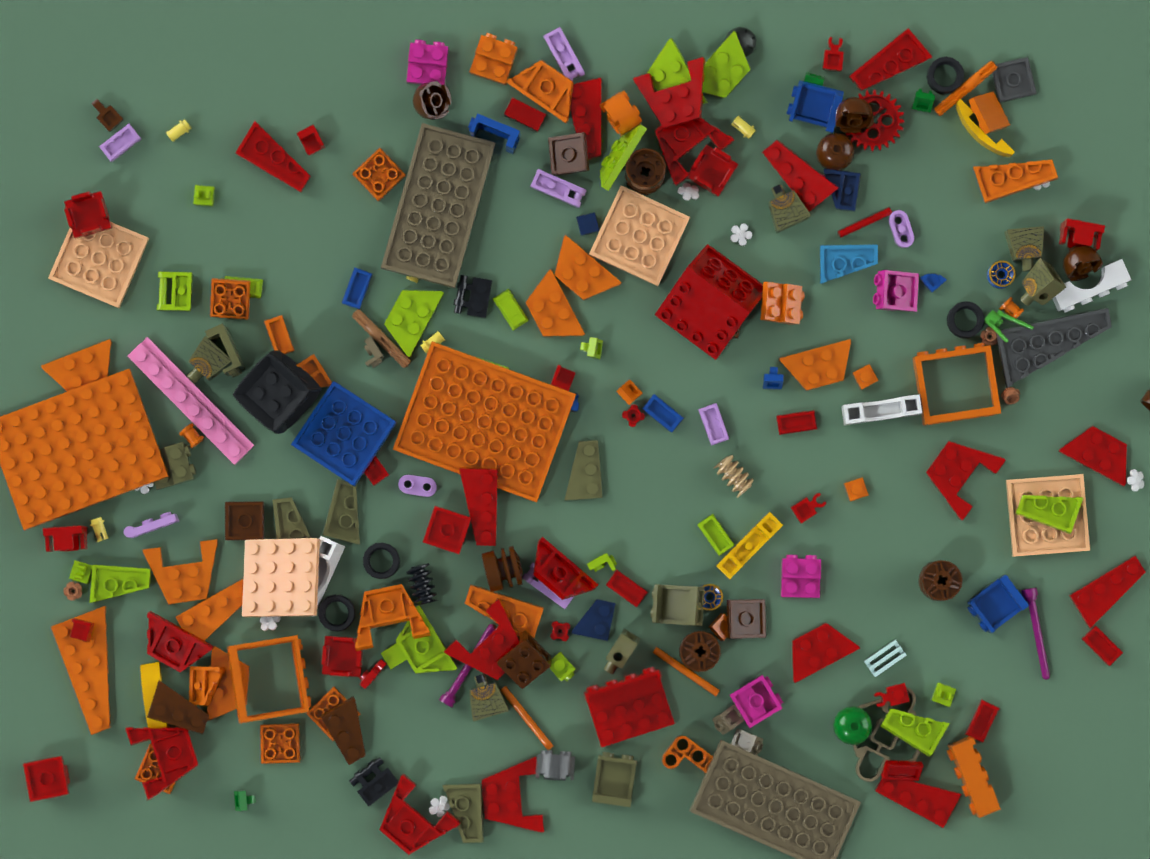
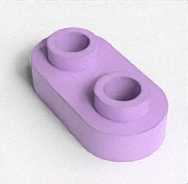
M896 210L889 216V225L896 245L900 248H908L914 242V234L907 214L904 211ZM895 218H900L901 223H895ZM901 236H906L907 241H901Z
M404 475L398 483L399 489L403 493L430 497L437 490L436 482L428 477ZM406 481H411L412 485L410 488L405 487ZM427 483L430 484V490L425 491L423 486Z

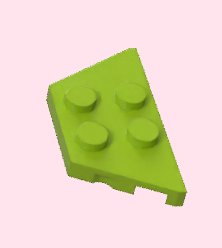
M735 31L726 38L705 62L702 92L726 98L750 71L751 68Z
M670 38L647 72V74H651L657 91L691 81L688 66L673 38ZM703 95L702 104H706L707 101Z
M640 124L613 143L611 153L601 163L600 178L602 188L609 191L646 132V127Z
M401 291L384 325L407 357L410 358L444 292Z
M418 605L416 609L428 627L430 636L413 639L410 621H407L395 640L415 673L458 669L451 656L444 653L446 648L422 608Z

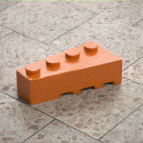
M968 736L948 744L949 750H946L950 761L954 760L956 765L954 772L957 778H961L963 782L961 789L964 796L970 799L971 804H969L972 815L976 814L978 818H981L1001 808L992 785L988 784L989 777L987 771L980 764L982 762L980 753L973 747L976 742L973 737Z

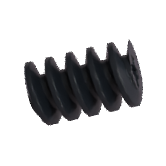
M429 563L411 567L407 571L408 575H413V577L408 579L409 582L415 583L410 589L417 590L412 594V597H418L414 601L416 605L438 601L432 599L437 593L430 591L435 588V585H430L429 582L433 578L427 577L431 573V570L425 569V567L430 565Z

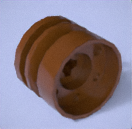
M642 148L632 153L626 162L625 179L631 190L639 194L648 195L655 193L661 188L666 170L664 158L657 151ZM642 171L645 173L649 172L648 177L642 175Z
M514 546L509 547L510 556H506L504 548L501 549V558H497L494 551L481 554L490 592L503 590L504 580H507L509 586L513 587L512 578H516L518 586L523 585V571L519 555L516 553Z
M943 560L934 561L922 568L918 584L921 592L927 598L935 601H945L952 599L960 591L962 575L953 563ZM938 576L945 577L944 585L937 583L939 580Z
M704 631L688 634L681 641L679 647V656L682 663L687 668L697 672L712 669L718 663L721 655L717 639ZM699 646H702V649L705 650V654H702L701 657H698V653H695V649H699Z

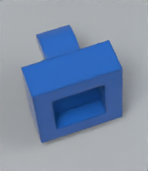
M770 367L769 374H764L763 389H782L784 374H778V367Z

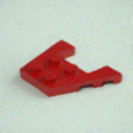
M704 57L687 62L691 77L690 82L655 92L650 73L633 78L663 128L666 129L701 118Z
M702 118L666 129L661 125L654 130L675 186H678L689 177V174L678 160L704 139L709 137L721 151L734 142L731 136L726 135Z
M948 441L925 473L944 496L949 506L957 514V517L963 521L973 506L957 496L959 490L979 463L996 474L1006 460Z
M497 598L485 611L497 622L498 627L471 653L457 639L444 650L445 654L496 680L505 673L498 666L497 661L520 643L501 602Z
M125 728L130 746L148 740L151 741L162 777L142 783L147 801L198 766L188 730L183 728Z
M537 756L482 779L485 819L537 832H544L543 814L523 816L519 776L536 774Z
M403 773L379 830L410 855L439 836L456 828L461 822L447 811L435 826L404 800L417 784Z

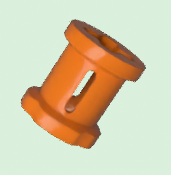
M1010 297L999 310H1003L1007 315L1017 318L1024 309H1020L1012 301L1013 298Z
M193 423L186 426L179 433L180 436H184L190 443L191 449L204 439V436H200L193 428Z

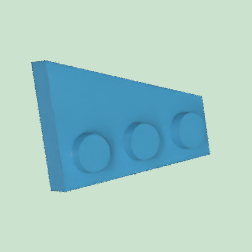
M820 245V284L878 264V245Z

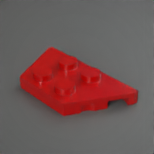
M1091 426L1059 449L1058 452L1123 487L1126 485L1127 444Z
M544 537L538 541L533 575L562 600L592 591L599 585Z
M148 612L149 629L147 630V638L149 642L147 654L181 673L213 650V645L154 612Z
M822 624L792 640L793 682L797 683L857 651L860 647L829 624Z

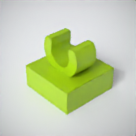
M195 185L193 204L213 207L215 187Z
M590 337L589 343L581 342L580 350L587 352V356L590 358L601 359L603 340Z
M75 560L69 579L89 584L93 565Z
M937 682L931 701L950 707L956 689Z

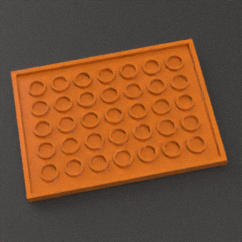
M432 341L393 450L460 474L459 468L498 469L499 489L537 502L576 394Z
M126 369L0 417V465L23 530L31 529L169 477L131 369Z

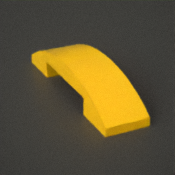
M961 99L955 104L962 124L979 144L991 152L1010 158L1015 153L1002 139L997 144L990 139L969 118L973 112Z
M769 512L716 567L730 580L783 524Z
M160 662L140 665L147 725L150 728H169V724L147 718L158 681H162Z

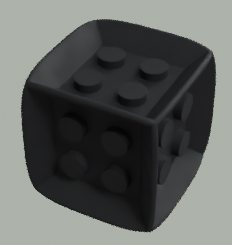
M279 350L270 351L245 376L233 393L235 399L247 412L275 434L284 433L312 405L322 390L319 384L306 371L296 366L297 363Z

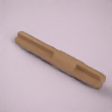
M358 309L352 314V317L403 368H406L411 363V360L361 310Z

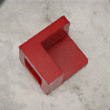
M314 124L297 132L309 156L325 148Z
M558 365L550 385L569 391L575 377V372Z
M72 618L73 627L70 637L90 642L95 623Z

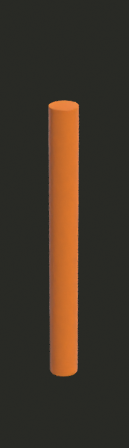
M656 647L652 652L714 696H717L720 692L718 688L660 648Z
M504 686L500 690L545 748L547 750L551 749L554 745L507 686Z

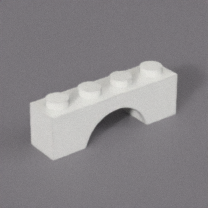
M1123 259L1101 268L1100 281L1094 288L1080 289L1070 281L1064 283L1066 288L1053 298L1058 312L1064 310L1065 313L1075 309L1074 305L1080 302L1082 305L1092 302V297L1099 295V298L1110 294L1109 290L1115 287L1117 290L1127 287V282L1131 278Z
M920 394L875 402L847 404L841 407L844 426L922 414Z
M320 536L317 609L345 546Z

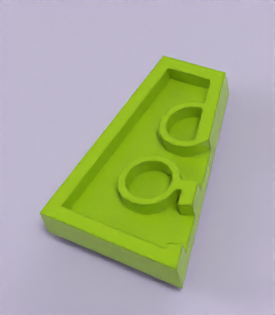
M1022 495L1016 514L1071 534L1083 497Z
M93 565L89 603L150 588L151 569Z
M890 709L880 726L930 757L950 723L939 722L931 718H923L911 713Z

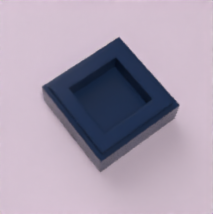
M595 212L576 217L581 236L599 232Z

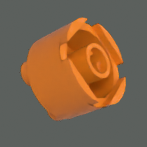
M624 90L600 104L603 113L607 111L608 122L620 136H623L642 122L638 108L635 105L631 106L630 98Z

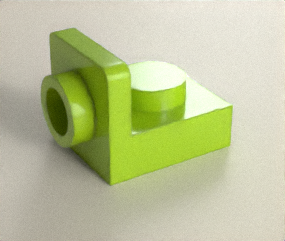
M605 553L587 563L590 571L594 569L597 572L604 568V563L607 562L611 570L615 571L616 568L614 566L617 565V562L612 554L608 556Z
M561 652L551 659V667L549 669L561 682L563 680L567 682L575 675L573 672L575 670L574 666Z

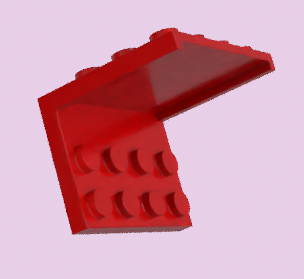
M707 244L687 266L655 313V316L717 360L744 320L762 299L763 284Z
M652 666L643 669V673L639 675L633 673L624 676L625 679L620 681L615 679L605 682L606 685L598 687V684L587 687L584 695L601 748L675 724L660 679L659 669H654Z

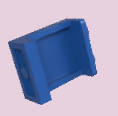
M799 80L798 86L794 85L791 97H795L793 104L789 103L787 114L790 115L789 121L793 122V119L816 124L826 127V131L833 133L836 124V109L842 102L844 92Z
M478 113L476 118H471L468 126L472 137H476L478 130L482 129L507 139L506 152L514 154L521 137L519 130Z
M1002 575L967 602L969 605L967 607L968 611L973 617L977 616L981 621L979 622L980 627L984 632L988 631L989 633H993L998 627L1029 606L1007 575Z

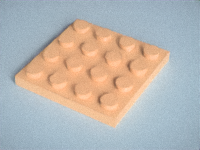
M621 185L589 255L658 287L690 217Z
M112 222V229L77 239L74 238L72 229L69 228L48 279L120 308L149 238Z
M1083 474L1006 480L1012 557L1090 551ZM1021 496L1083 497L1071 534L1017 515L1016 511Z
M320 539L245 540L242 616H317Z

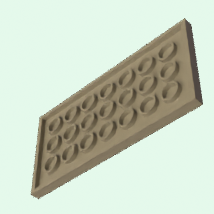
M422 123L381 269L455 289L496 145L495 142Z
M720 740L689 811L796 859H836L861 802Z

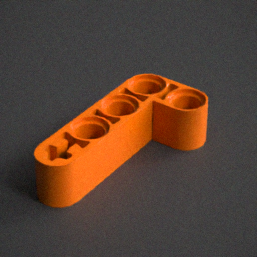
M678 736L663 754L662 764L669 769H673L685 757L706 773L713 756L688 737ZM680 739L687 741V747L684 750H680L677 747V742ZM697 750L703 754L702 760L698 762L694 761L692 757L693 753ZM670 754H673L676 758V762L673 765H667L665 761L666 757Z

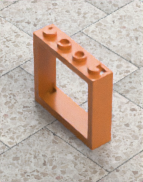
M985 343L973 344L974 348L966 349V345L957 346L954 351H947V348L936 350L934 354H928V351L918 352L917 356L913 357L918 394H920L923 426L1001 414L991 345L985 346ZM985 353L993 407L930 416L921 362Z
M298 635L227 647L239 723L309 712V708L312 707L311 697L307 696L306 693L309 683L308 678L304 677L303 669H306L305 659L301 658L300 650H303L301 639H298ZM291 642L301 707L247 716L237 651Z

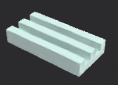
M895 639L866 659L864 663L873 676L876 677L907 655ZM895 645L896 649L873 665L869 663ZM897 652L900 653L899 656H897L895 659L884 665L879 670H874V668L882 664L884 661L892 657Z

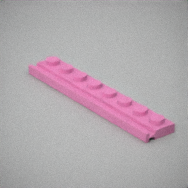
M148 337L128 355L130 360L234 465L255 446Z

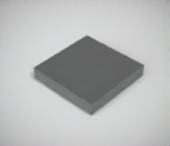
M1028 57L996 64L997 69L992 73L999 103L1037 94Z

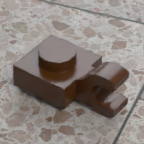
M98 99L91 103L100 113L96 118L109 132L124 120L111 105L105 108Z

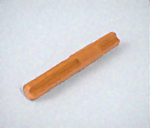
M989 61L934 108L935 112L942 116L997 69L996 64L993 61Z

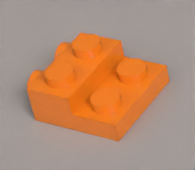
M486 33V36L481 35L469 73L506 85L518 48L514 46L515 42L504 39V42L496 40L497 36Z
M763 282L760 320L788 325L800 324L803 318L801 302L805 297L802 286Z

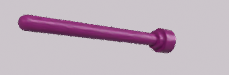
M1037 587L1021 590L1022 596L1025 598V601H1028L1042 677L1047 680L1050 678L1035 602L1038 595Z
M493 624L488 625L476 647L495 629ZM464 665L450 690L440 697L439 700L451 708L456 702L455 695L470 672L471 666Z

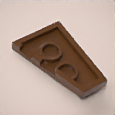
M159 680L147 718L203 734L209 715Z
M354 696L320 715L348 765L366 756Z

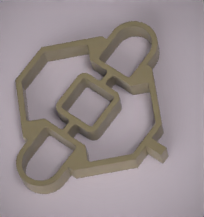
M906 687L911 695V703L907 713L917 716L915 711L912 710L916 702L915 694L910 688ZM882 698L856 707L865 708L877 703H881ZM889 701L884 706H881V710L885 713L889 711ZM883 718L877 720L869 736V739L877 744L875 750L865 745L858 748L856 745H852L855 755L858 757L855 765L856 774L860 779L867 782L878 779L882 773L885 761L890 760L888 756L879 752L881 747L892 750L898 740V737L894 736L890 746H887L873 738L880 723L883 722ZM916 749L913 757L905 761H916L920 751ZM867 750L883 757L876 775L872 778H864L859 771L860 764Z

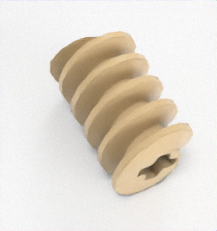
M730 455L725 457L713 469L719 467L717 474L724 473L722 480L729 479L727 486L734 485L732 492L739 491L738 498L752 486L754 479L746 480L749 473L741 474L744 469L743 466L736 468L739 462H731L734 456Z

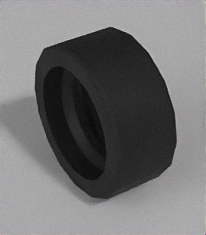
M938 58L933 61L927 71L928 85L939 94L953 93L963 82V67L954 58ZM940 65H950L953 67L957 75L955 82L947 87L939 85L934 78L937 67Z
M972 302L956 304L947 316V326L950 332L959 338H971L977 335L984 325L982 309ZM969 309L975 313L977 323L972 330L962 331L956 327L954 318L959 310Z
M375 543L364 553L363 566L366 572L374 578L387 579L393 576L399 568V554L389 544ZM383 549L391 554L393 563L389 570L377 572L372 568L370 558L375 551Z
M332 595L322 601L319 606L318 616L325 628L331 631H342L352 625L356 611L350 599L342 595ZM333 602H341L348 609L346 621L338 625L330 623L326 618V609Z

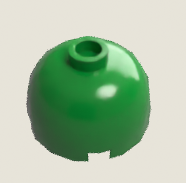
M855 706L845 707L835 717L833 722L834 733L843 743L849 745L860 744L866 741L871 734V718L862 708Z

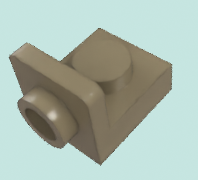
M370 336L364 340L367 344L364 348L369 356L374 355V357L365 362L367 367L372 366L374 368L383 362L381 359L384 358V355Z
M735 704L712 719L715 728L722 735L745 721Z
M737 728L731 744L754 755H758L763 748V738Z

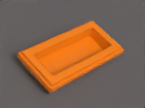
M280 315L264 321L273 349L279 350L283 354L293 352L294 348L283 316Z

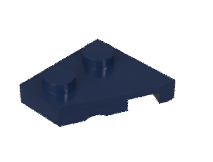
M824 169L825 177L839 187L838 190L831 194L836 210L856 212L861 174Z
M597 599L574 627L572 634L608 641L616 603Z

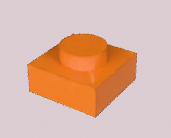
M870 364L852 373L861 390L879 381Z
M628 380L616 391L628 405L643 394L631 380Z
M863 477L844 483L850 502L869 495Z
M720 613L709 626L720 641H724L728 637L727 616L724 613Z

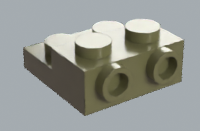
M180 442L160 449L169 477L155 482L157 490L195 480L196 469L194 464H190L189 456H191L189 445L185 446L184 442Z

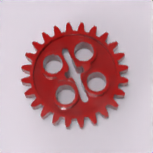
M874 89L873 94L870 95L868 90H866V96L864 97L859 93V98L867 101L869 105L877 103L880 106L878 111L873 112L874 119L883 109L887 111L877 118V124L873 123L865 132L846 133V136H853L851 142L857 141V148L864 145V151L868 147H871L872 152H874L875 147H878V150L881 151L882 145L888 149V142L895 144L894 137L900 138V134L897 131L904 130L903 127L899 126V124L905 123V120L899 119L904 115V112H898L901 109V105L895 106L897 99L890 101L891 94L884 97L883 91L877 95ZM885 117H890L893 120L888 126L882 123V119ZM871 130H876L879 133L874 139L868 137V132Z

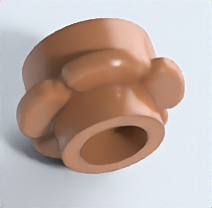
M987 327L986 330L981 332L982 343H985L987 346L997 344L996 332L991 327Z
M1008 387L1002 392L1001 397H1003L1002 399L1006 404H1015L1020 399V391L1014 387Z
M69 582L64 588V595L71 601L79 599L82 596V586L79 583Z

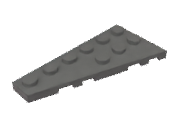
M1104 308L1031 323L1029 325L1034 327L1033 330L1023 326L1002 329L1000 331L1008 339L1007 343L996 333L1006 387H1010L1013 383L1029 376L1032 372L1041 369L1065 355L1068 351L1077 348L1087 340L1111 328L1109 309Z

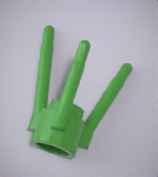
M992 310L984 319V322L1006 343L1008 339L999 329L1004 322L1002 317L1031 330L1034 329L1033 326L1009 316L1001 310L998 312Z

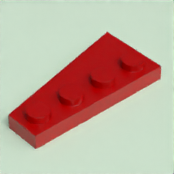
M908 28L849 77L860 91H863L932 59V56Z
M254 121L235 152L236 155L300 193L311 177L256 121Z
M776 140L762 152L790 189L795 191L809 212L839 189L837 185L830 182L823 174L812 168L810 164L798 157L796 153L779 140Z
M459 468L469 514L472 518L471 523L476 545L496 546L498 469Z
M1133 556L1069 595L1087 626L1091 628L1140 579L1145 570L1137 557Z
M882 778L875 789L877 793L942 828L946 825L961 796L957 792L913 781L883 780Z

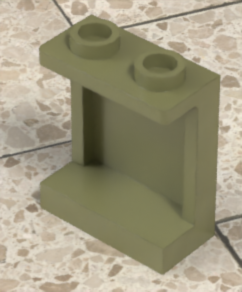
M222 323L206 330L205 333L212 342L221 338L232 362L231 366L223 369L224 374L232 376V378L242 374V370L246 368L227 327Z
M655 584L652 590V623L702 626L705 587Z
M603 752L602 755H598L592 802L631 807L637 760H633V756L622 754V758L614 757V753Z

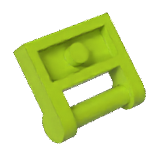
M158 272V278H160L158 311H191L192 272ZM172 278L171 304H166L167 279Z

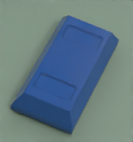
M354 267L342 304L360 310L372 273Z
M655 394L642 408L671 433L683 420L681 415Z

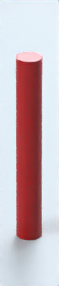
M888 207L837 231L840 238L891 215L892 211Z

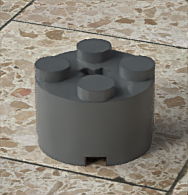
M541 750V754H537L535 778L539 779V775H544L545 780L566 781V777H570V781L574 780L575 756H572V752L560 751V755L552 754L550 750Z

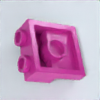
M415 40L414 43H410L407 83L423 84L437 81L441 85H445L449 51L445 43L434 42L433 45H429L424 40Z
M891 270L878 271V274L874 277L877 293L873 296V303L876 305V309L917 312L919 274Z
M786 555V558H782L781 597L820 598L821 559H817V555H805V559H798V555Z
M760 675L730 694L731 699L749 728L782 709L780 704L783 701L778 693L774 694L771 690L773 684L768 676L764 678L763 675Z

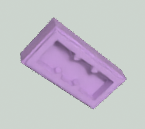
M127 124L99 147L107 158L113 162L139 142L141 138L133 127Z
M717 403L698 409L711 446L729 440Z

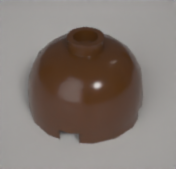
M437 81L423 83L416 89L413 95V106L421 117L437 120L448 114L449 111L447 110L452 100L451 94L445 85H441Z
M850 97L841 102L836 109V126H839L841 131L847 133L861 132V128L866 126L869 129L874 123L873 110L867 101L857 97Z
M841 133L828 134L820 140L816 150V157L823 168L841 171L848 167L853 160L854 147L847 136Z
M1073 246L1069 249L1063 261L1064 271L1071 281L1085 279L1089 277L1087 273L1092 270L1096 273L1103 265L1098 252L1089 246Z

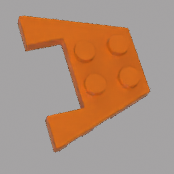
M218 539L200 541L202 562L163 567L161 547L143 550L144 556L168 604L208 599Z
M402 584L364 592L360 624L357 631V642L355 643L356 651L374 648L371 629L410 621L413 639L430 636L428 627Z

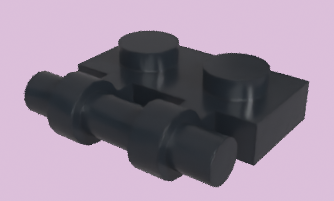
M460 275L456 286L458 289L457 297L453 303L455 305L454 313L461 314L462 307L468 308L467 316L486 319L492 280L473 277L471 285L467 284L468 276ZM465 290L471 291L469 301H464Z
M380 757L375 761H370L366 768L361 772L357 771L354 777L349 780L353 787L359 782L363 786L357 792L368 807L394 788L399 782L389 768L381 772L379 767L384 761ZM374 772L376 777L367 782L365 777Z

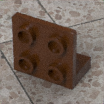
M525 630L520 634V643L500 658L497 664L521 689H524L551 667V656Z

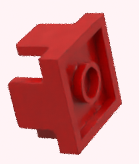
M706 144L688 173V179L719 197L739 164L731 160V156L716 147L713 149Z
M102 191L81 193L71 196V200L64 201L68 225L72 229L75 239L112 229Z
M1067 218L1060 226L1059 245L1066 243L1068 232L1067 248H1072L1076 245L1092 246L1093 237H1095L1093 249L1098 251L1105 225Z
M434 506L423 543L460 554L472 518Z
M80 525L43 528L46 552H53V544L55 551L79 550V535L81 549H88V527Z
M325 636L322 651V674L361 677L363 650L356 651L355 643L357 638Z
M63 756L23 763L30 802L69 794L68 784H70L67 765H64Z

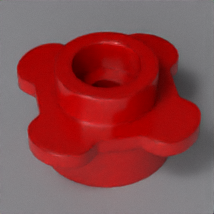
M632 404L630 409L622 413V417L629 422L630 427H635L637 422L645 418L644 413L640 412L636 404Z
M554 621L551 625L553 627L550 634L551 639L567 641L569 639L568 630L570 629V624Z

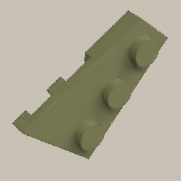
M598 440L578 443L564 501L603 498Z
M337 479L322 535L360 545L356 486L354 487L346 481Z
M293 498L273 500L277 539L311 538Z
M482 784L442 785L455 818L461 822L457 827L463 843L484 842Z

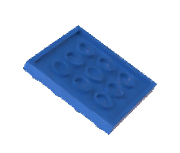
M333 381L291 445L355 487L397 422Z

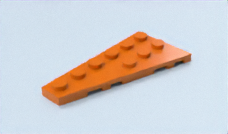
M106 606L75 617L95 623L90 642L70 637L73 627L72 619L51 626L91 735L111 728Z

